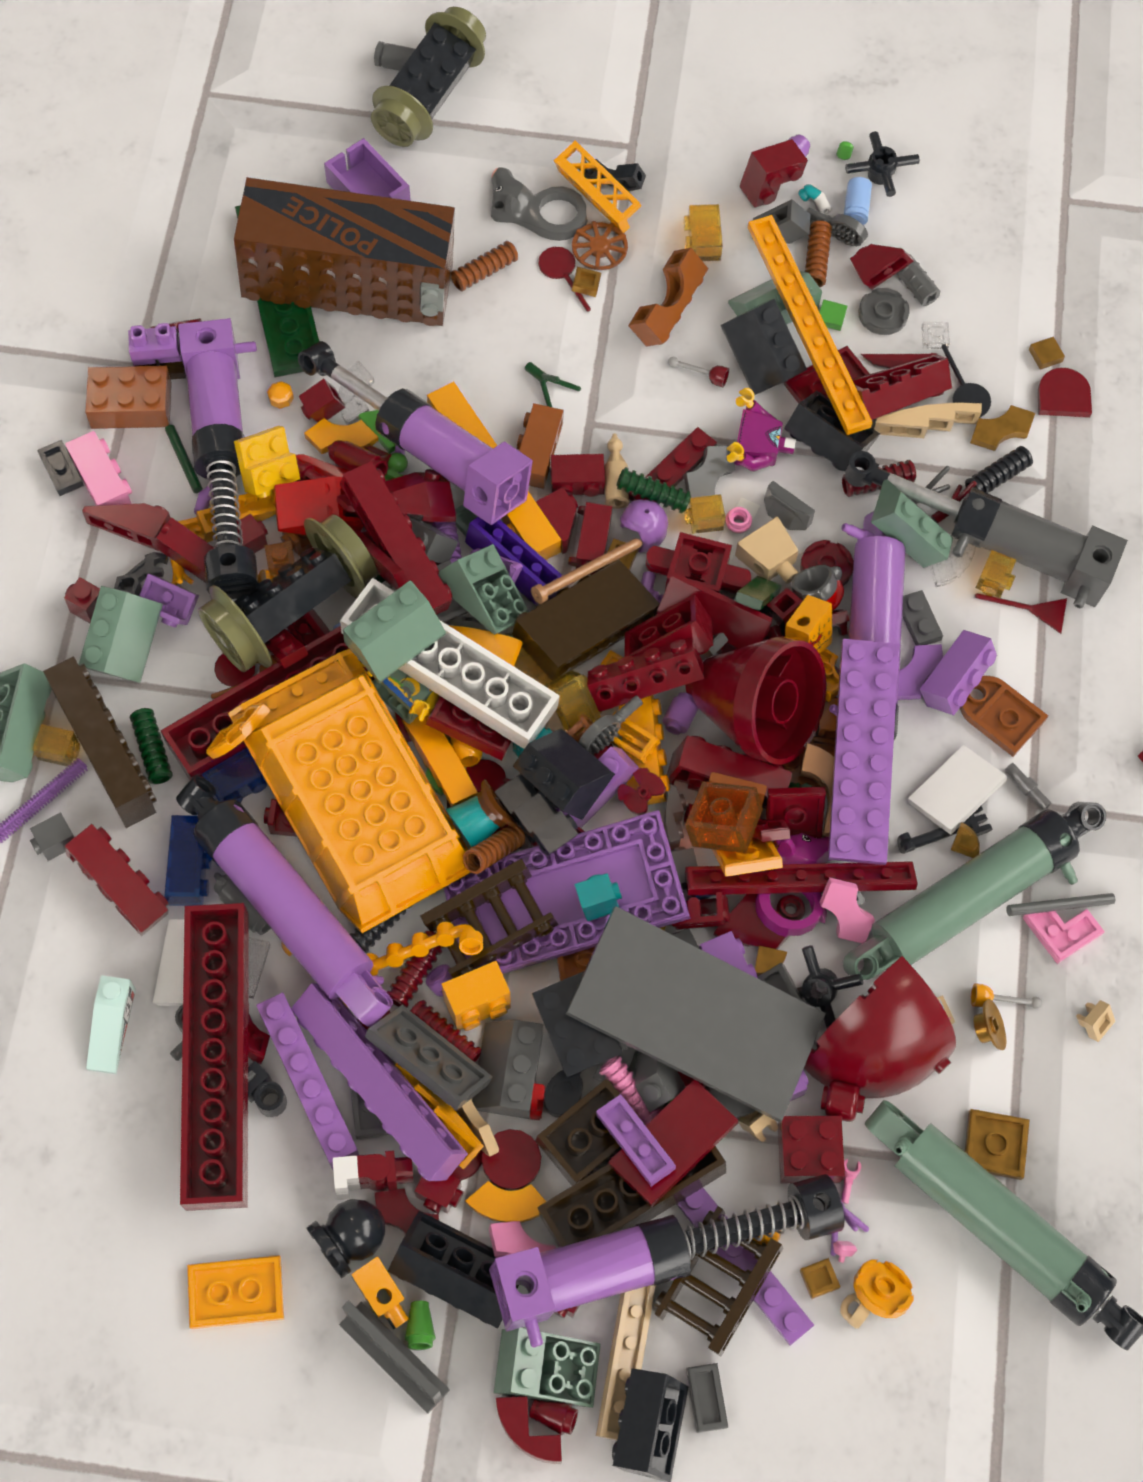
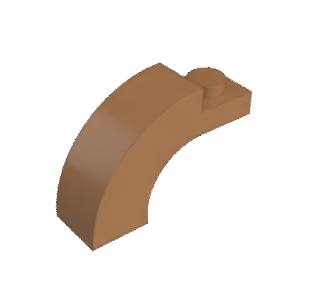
M807 743L799 776L810 778L821 787H825L827 811L822 837L830 835L834 756L822 748Z

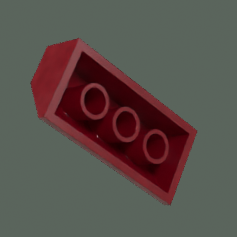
M673 572L658 607L657 615L695 594L712 618L713 635L724 633L728 639L716 654L726 653L768 639L772 617L737 603L729 597Z

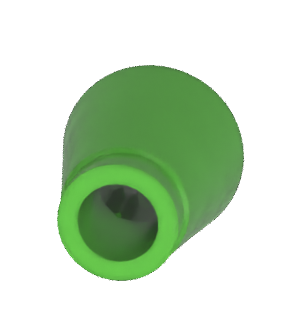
M422 1300L411 1302L405 1341L408 1342V1348L412 1350L430 1349L433 1347V1341L436 1337L429 1302Z

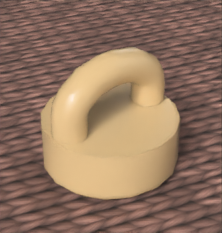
M856 1293L848 1295L840 1306L842 1317L855 1329H859L871 1312L863 1306ZM853 1301H856L859 1305L853 1314H850L848 1307Z

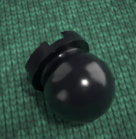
M349 1199L338 1204L329 1213L326 1225L322 1224L320 1226L317 1221H314L306 1229L342 1279L351 1272L348 1266L350 1261H362L369 1258L380 1248L385 1236V1220L381 1211L372 1203L366 1200Z

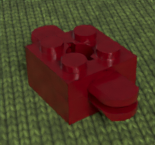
M680 532L675 550L652 546L646 554L645 566L647 570L667 576L665 590L673 572L718 593L723 590L737 594V591L751 581V573L748 569L729 564L732 549L730 544Z

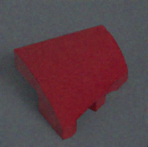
M746 894L729 913V922H724L725 926H719L713 934L715 937L732 931L734 938H739L744 946H763L777 950L790 937L777 935L765 927L755 909L757 894Z

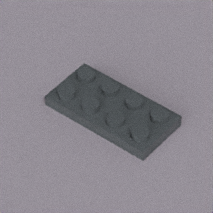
M403 1005L371 1026L365 1035V1038L378 1049L383 1051L456 1111L488 1086L492 1079L489 1073Z

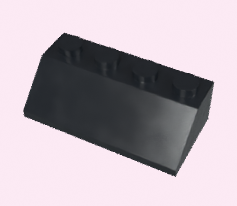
M419 1210L387 1272L497 1329L503 1320L489 1271L495 1258H498L494 1256L493 1248Z

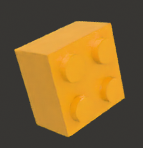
M497 961L442 983L443 1000L456 1029L472 1030L481 1024L480 1021L489 1017L491 1019H498L507 1014L508 1009H511L510 990Z

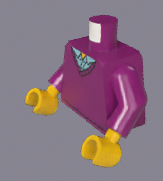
M750 388L740 390L739 394L742 396L736 398L735 402L739 407L746 405V409H743L737 442L727 447V451L731 452L727 455V461L730 463L734 462V465H741L755 472L769 466H774L778 452L793 454L796 439L781 437L783 423L754 400V393Z

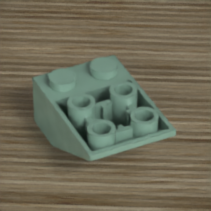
M493 544L458 559L439 571L443 583H446L452 592V598L494 635L514 626L515 619L521 613H529L526 604Z
M521 1327L507 1332L505 1329H502L494 1394L510 1397L528 1396V1400L536 1399L539 1401L567 1403L573 1406L593 1408L600 1343L540 1331L543 1344L533 1348L531 1347L526 1328Z

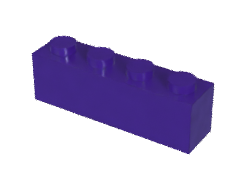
M479 516L470 522L465 543L473 550L477 548L483 549L493 544L499 556L521 563L523 568L515 582V586L535 606L538 603L532 596L531 588L537 584L544 586L563 576L500 519L492 525ZM561 589L549 595L548 601L556 597Z

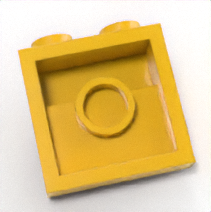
M276 426L234 441L246 493L256 495L257 498L268 497L272 495V489H274L275 485L290 483L300 479L296 455L289 452L283 426Z

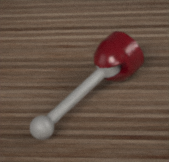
M670 357L668 360V364L671 367L680 366L709 375L711 383L715 386L724 388L728 380L730 370L728 367L717 365L707 370L678 361L676 357Z

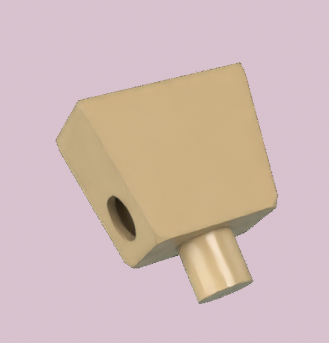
M775 517L737 543L735 556L758 576L771 580L779 574L789 584L793 577L798 574V571L792 566L796 562L798 549L778 517Z

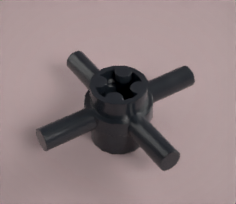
M874 131L869 134L873 153L868 161L846 164V173L868 171L870 181L878 185H884L886 196L892 197L896 194L892 175L897 167L919 164L920 158L918 154L897 157L892 148L882 146L879 133Z
M813 945L805 946L802 948L809 975L805 978L802 987H797L806 1002L812 1006L820 1007L821 1011L826 1013L824 1022L828 1029L836 1020L831 1002L835 999L838 990L863 985V977L860 973L837 978L836 974L826 968L820 969ZM817 986L821 989L826 987L827 991L819 992Z

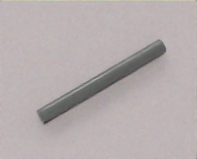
M1113 893L1012 904L1007 905L1006 911L1008 916L1110 905L1115 904L1116 899Z

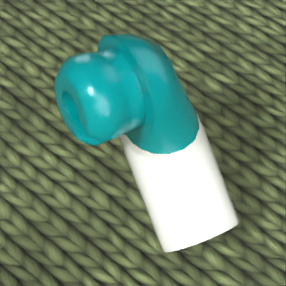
M806 184L804 188L799 190L798 194L803 201L806 202L811 198L819 212L825 215L831 212V206L824 192L811 184Z

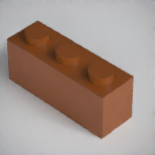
M533 403L531 413L526 412L523 427L526 429L524 435L520 434L518 437L517 449L533 460L529 486L545 489L551 468V455L555 454L563 426L564 410Z

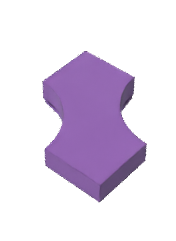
M941 644L914 646L912 661L905 668L899 670L898 700L921 699L920 688L943 658Z

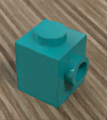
M608 873L593 875L587 880L575 884L587 921L609 915L615 906L619 907L617 900L622 899L618 883H611Z

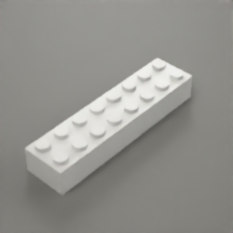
M372 578L340 620L341 633L343 634L344 628L394 591ZM440 621L446 634L399 670L525 749L528 743L537 738L558 708L560 695Z

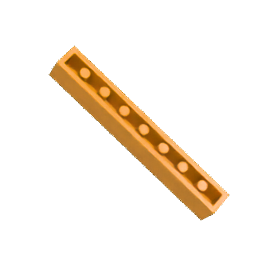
M454 381L427 394V403L435 410L491 448L497 446ZM528 491L527 501L501 519L505 525L540 556L548 560L561 553V539Z

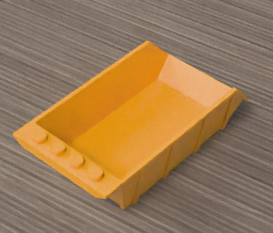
M350 649L337 653L242 703L228 713L234 723L249 706L264 704L270 709L262 722L243 741L338 910L361 933L471 873L463 863V855L469 849L462 840L367 672Z

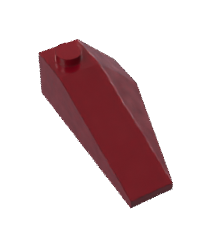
M427 469L425 472H413L386 481L385 484L389 491H393L397 496L398 507L402 514L421 515L422 521L456 522L450 482L433 469ZM346 494L337 496V502L346 511L355 512Z

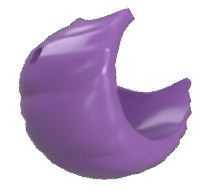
M640 499L632 501L620 517V526L622 528L626 527L639 533L642 541L639 553L648 552L652 546L661 545L666 537L668 518L664 509L656 502Z

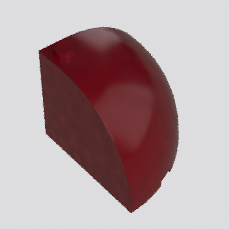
M903 956L873 982L874 984L868 989L866 996L862 994L850 1004L816 1041L817 1048L815 1050L811 1049L804 1069L823 1085L829 1086L831 1081L837 1080L859 1086L860 1095L865 1096V1098L890 1097L914 1088L934 1071L938 1074L942 1073L952 1063L949 1057L956 1048V1036L948 1015L927 983Z

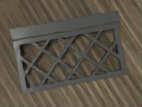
M348 1300L342 1307L346 1317L339 1324L340 1327L429 1414L450 1389L362 1302L355 1307Z

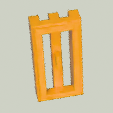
M626 718L625 722L621 724L648 740V744H644L621 728L618 734L642 750L641 753L617 737H614V741L610 743L623 749L624 752L644 764L647 761L646 757L654 752L653 748L661 742L659 738Z

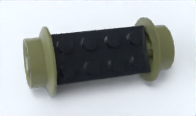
M453 6L447 8L445 12L431 14L425 22L426 35L389 86H381L373 93L372 102L374 110L371 113V122L376 131L390 143L401 147H408L414 140L419 141L429 138L433 132L432 119L467 69L480 65L484 60L485 48L483 43L486 39L485 28L474 14L464 8Z

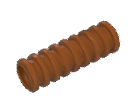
M815 221L810 225L805 272L811 275L819 287H823L826 284L829 245L831 242L832 226L826 221Z
M506 240L503 245L499 244L497 249L492 248L490 252H485L484 256L480 255L477 257V260H471V264L467 262L464 267H458V271L453 270L451 272V279L456 288L463 292L466 290V287H472V283L477 284L479 279L484 280L486 276H491L492 272L497 273L499 269H504L505 265L509 266L512 262H516L518 260V252L515 246Z
M508 825L501 831L488 837L464 853V866L474 874H479L524 845L525 834L519 826L512 827Z

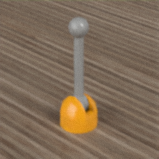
M974 983L971 990V1005L974 1007H983L987 999L1028 1004L1033 1008H1040L1042 1005V1000L1039 997L1027 999L995 995L993 990L984 984Z

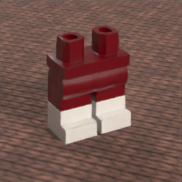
M394 1150L385 1151V1156L369 1154L333 1158L334 1186L337 1200L350 1199L349 1190L370 1188L375 1192H380L387 1188L388 1190H398V1184L414 1183L412 1159L409 1157L395 1158Z

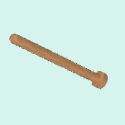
M634 538L544 586L541 584L533 586L531 593L534 600L538 604L546 602L548 596L637 550L642 545L641 539Z

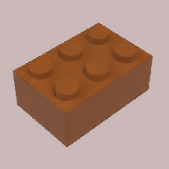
M167 366L88 367L85 413L91 429L160 428L170 425L172 382Z

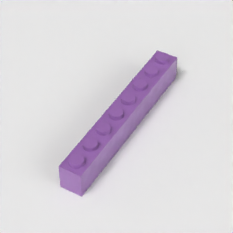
M311 983L291 1008L297 1016V1022L314 1037L313 1041L316 1046L324 1050L330 1057L332 1066L343 1073L348 1080L347 1084L349 1087L359 1093L365 1101L366 1108L376 1114L382 1122L383 1129L400 1144L399 1147L402 1153L413 1160L418 1167L419 1174L429 1181L447 1180L468 1153L390 1058L365 1038L367 1030L340 998L329 999L317 983Z

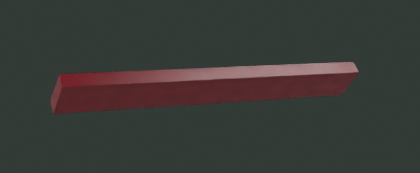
M913 861L887 862L886 865L869 863L782 864L783 868L725 876L720 866L685 867L688 896L716 895V892H722L724 895L824 892L829 877L854 883L857 885L858 891L916 890L918 885Z

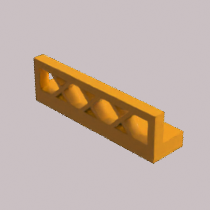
M575 140L553 160L558 171L615 227L625 233L630 228L627 219L641 207L640 202ZM577 150L581 154V163H570L567 158ZM595 168L598 171L597 179H586L584 177L585 169ZM601 184H612L614 186V193L612 195H603L601 193ZM617 200H628L632 205L621 213L617 209Z

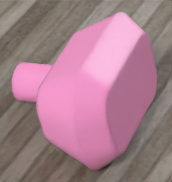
M836 1241L833 1243L834 1253L839 1255V1262L844 1263L846 1256L852 1257L857 1251L856 1246L849 1241Z

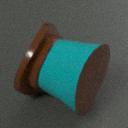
M486 779L481 782V791L476 796L446 809L471 847L486 840L500 827L503 828L507 824L512 827L518 825L502 806Z

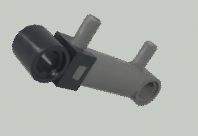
M183 1005L178 1008L175 1014L176 1024L182 1034ZM182 1042L170 1052V1055L176 1061L182 1058ZM248 1057V1100L251 1103L255 1100L258 1109L266 1117H277L286 1109V1095L281 1086L273 1082L270 1075L256 1061ZM268 1094L278 1095V1100L273 1105L263 1104V1100Z

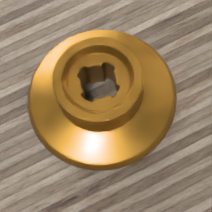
M987 999L983 1004V1013L974 1015L975 1032L982 1043L991 1041L998 1050H1005L1007 1037L1003 1019L996 1004L991 999Z

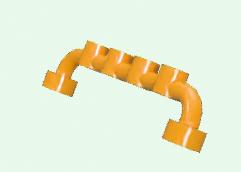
M442 922L437 926V934L429 937L422 932L415 933L412 936L411 944L406 947L399 943H391L387 946L386 955L378 957L376 954L367 953V956L373 962L370 973L372 976L378 974V970L385 967H400L405 959L412 956L424 957L429 953V949L439 945L443 947L451 946L454 943V939L458 937L460 951L467 955H475L483 949V936L470 925L460 924L454 926L450 922Z

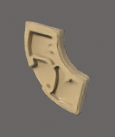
M470 1099L459 1108L458 1114L463 1116L464 1122L484 1146L481 1150L486 1155L492 1156L499 1152V1147L489 1124L483 1120Z

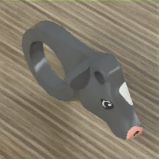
M499 167L494 170L491 177L493 184L491 217L494 221L515 223L541 237L557 241L573 238L578 229L587 225L586 203L575 190L563 186L550 187L533 195L531 190L513 177L509 169ZM563 200L572 204L578 213L571 222L556 225L543 219L540 210L548 202Z

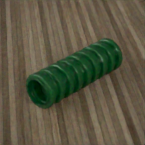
M627 467L622 469L616 484L618 490L623 488L626 493L631 491L634 496L639 494L642 499L646 497L649 501L654 500L657 504L662 503L665 508L670 506L673 511L678 509L681 514L686 511L691 498L690 491L683 492L682 488L677 490L674 485L667 486V482L659 483V479L654 481L651 476L646 478L643 473L638 475L635 470L630 472Z
M141 708L134 711L129 718L132 722V728L135 730L134 735L137 737L136 742L139 745L141 758L144 760L143 765L146 768L145 772L148 775V781L151 784H162L169 781L173 773L170 770L168 757L165 755L166 750L163 747L161 734L158 732L159 727L156 724L154 711L150 708Z

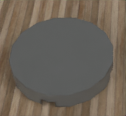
M877 288L868 295L863 296L858 309L859 319L863 326L879 335H891L899 332L906 325L910 314L907 300L905 301L899 292L889 288Z

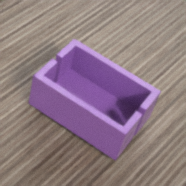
M364 138L346 149L349 170L346 168L343 152L324 163L326 182L333 190L411 201L410 186Z

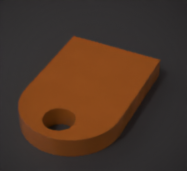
M982 676L980 683L974 687V689L980 690L983 693V699H974L969 694L965 704L960 707L963 717L972 726L1012 757L1020 751L1049 716L1006 682L993 676Z

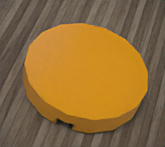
M871 1259L863 1263L854 1276L853 1284L856 1296L863 1306L873 1314L883 1318H897L905 1314L914 1301V1295L912 1296L911 1292L913 1288L911 1281L903 1270L888 1261L884 1263L877 1262L878 1259Z

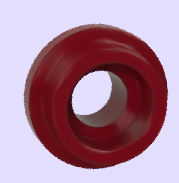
M786 895L778 901L776 911L785 919L792 921L801 920L805 914V904L795 895ZM792 906L796 912L789 914L785 908Z

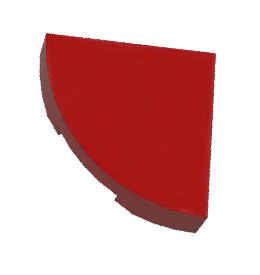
M534 1083L530 1108L531 1120L540 1121L542 1119L545 1097L544 1084Z

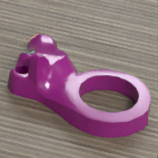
M800 833L790 836V839L772 842L782 858V864H818L831 861L828 860L829 836L814 838ZM820 892L802 893L810 902L811 914L803 920L792 921L783 918L775 912L771 906L770 894H757L755 899L757 915L765 927L784 937L801 936L812 931L818 922L825 924L827 909L820 905L822 897Z

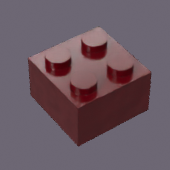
M784 1116L783 1120L778 1122L780 1183H794L827 1174L834 1183H841L845 1177L842 1116Z

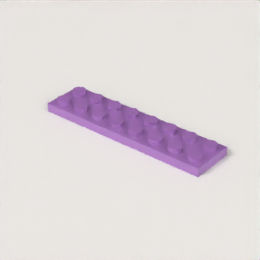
M854 639L842 640L828 860L886 865L899 655V644Z

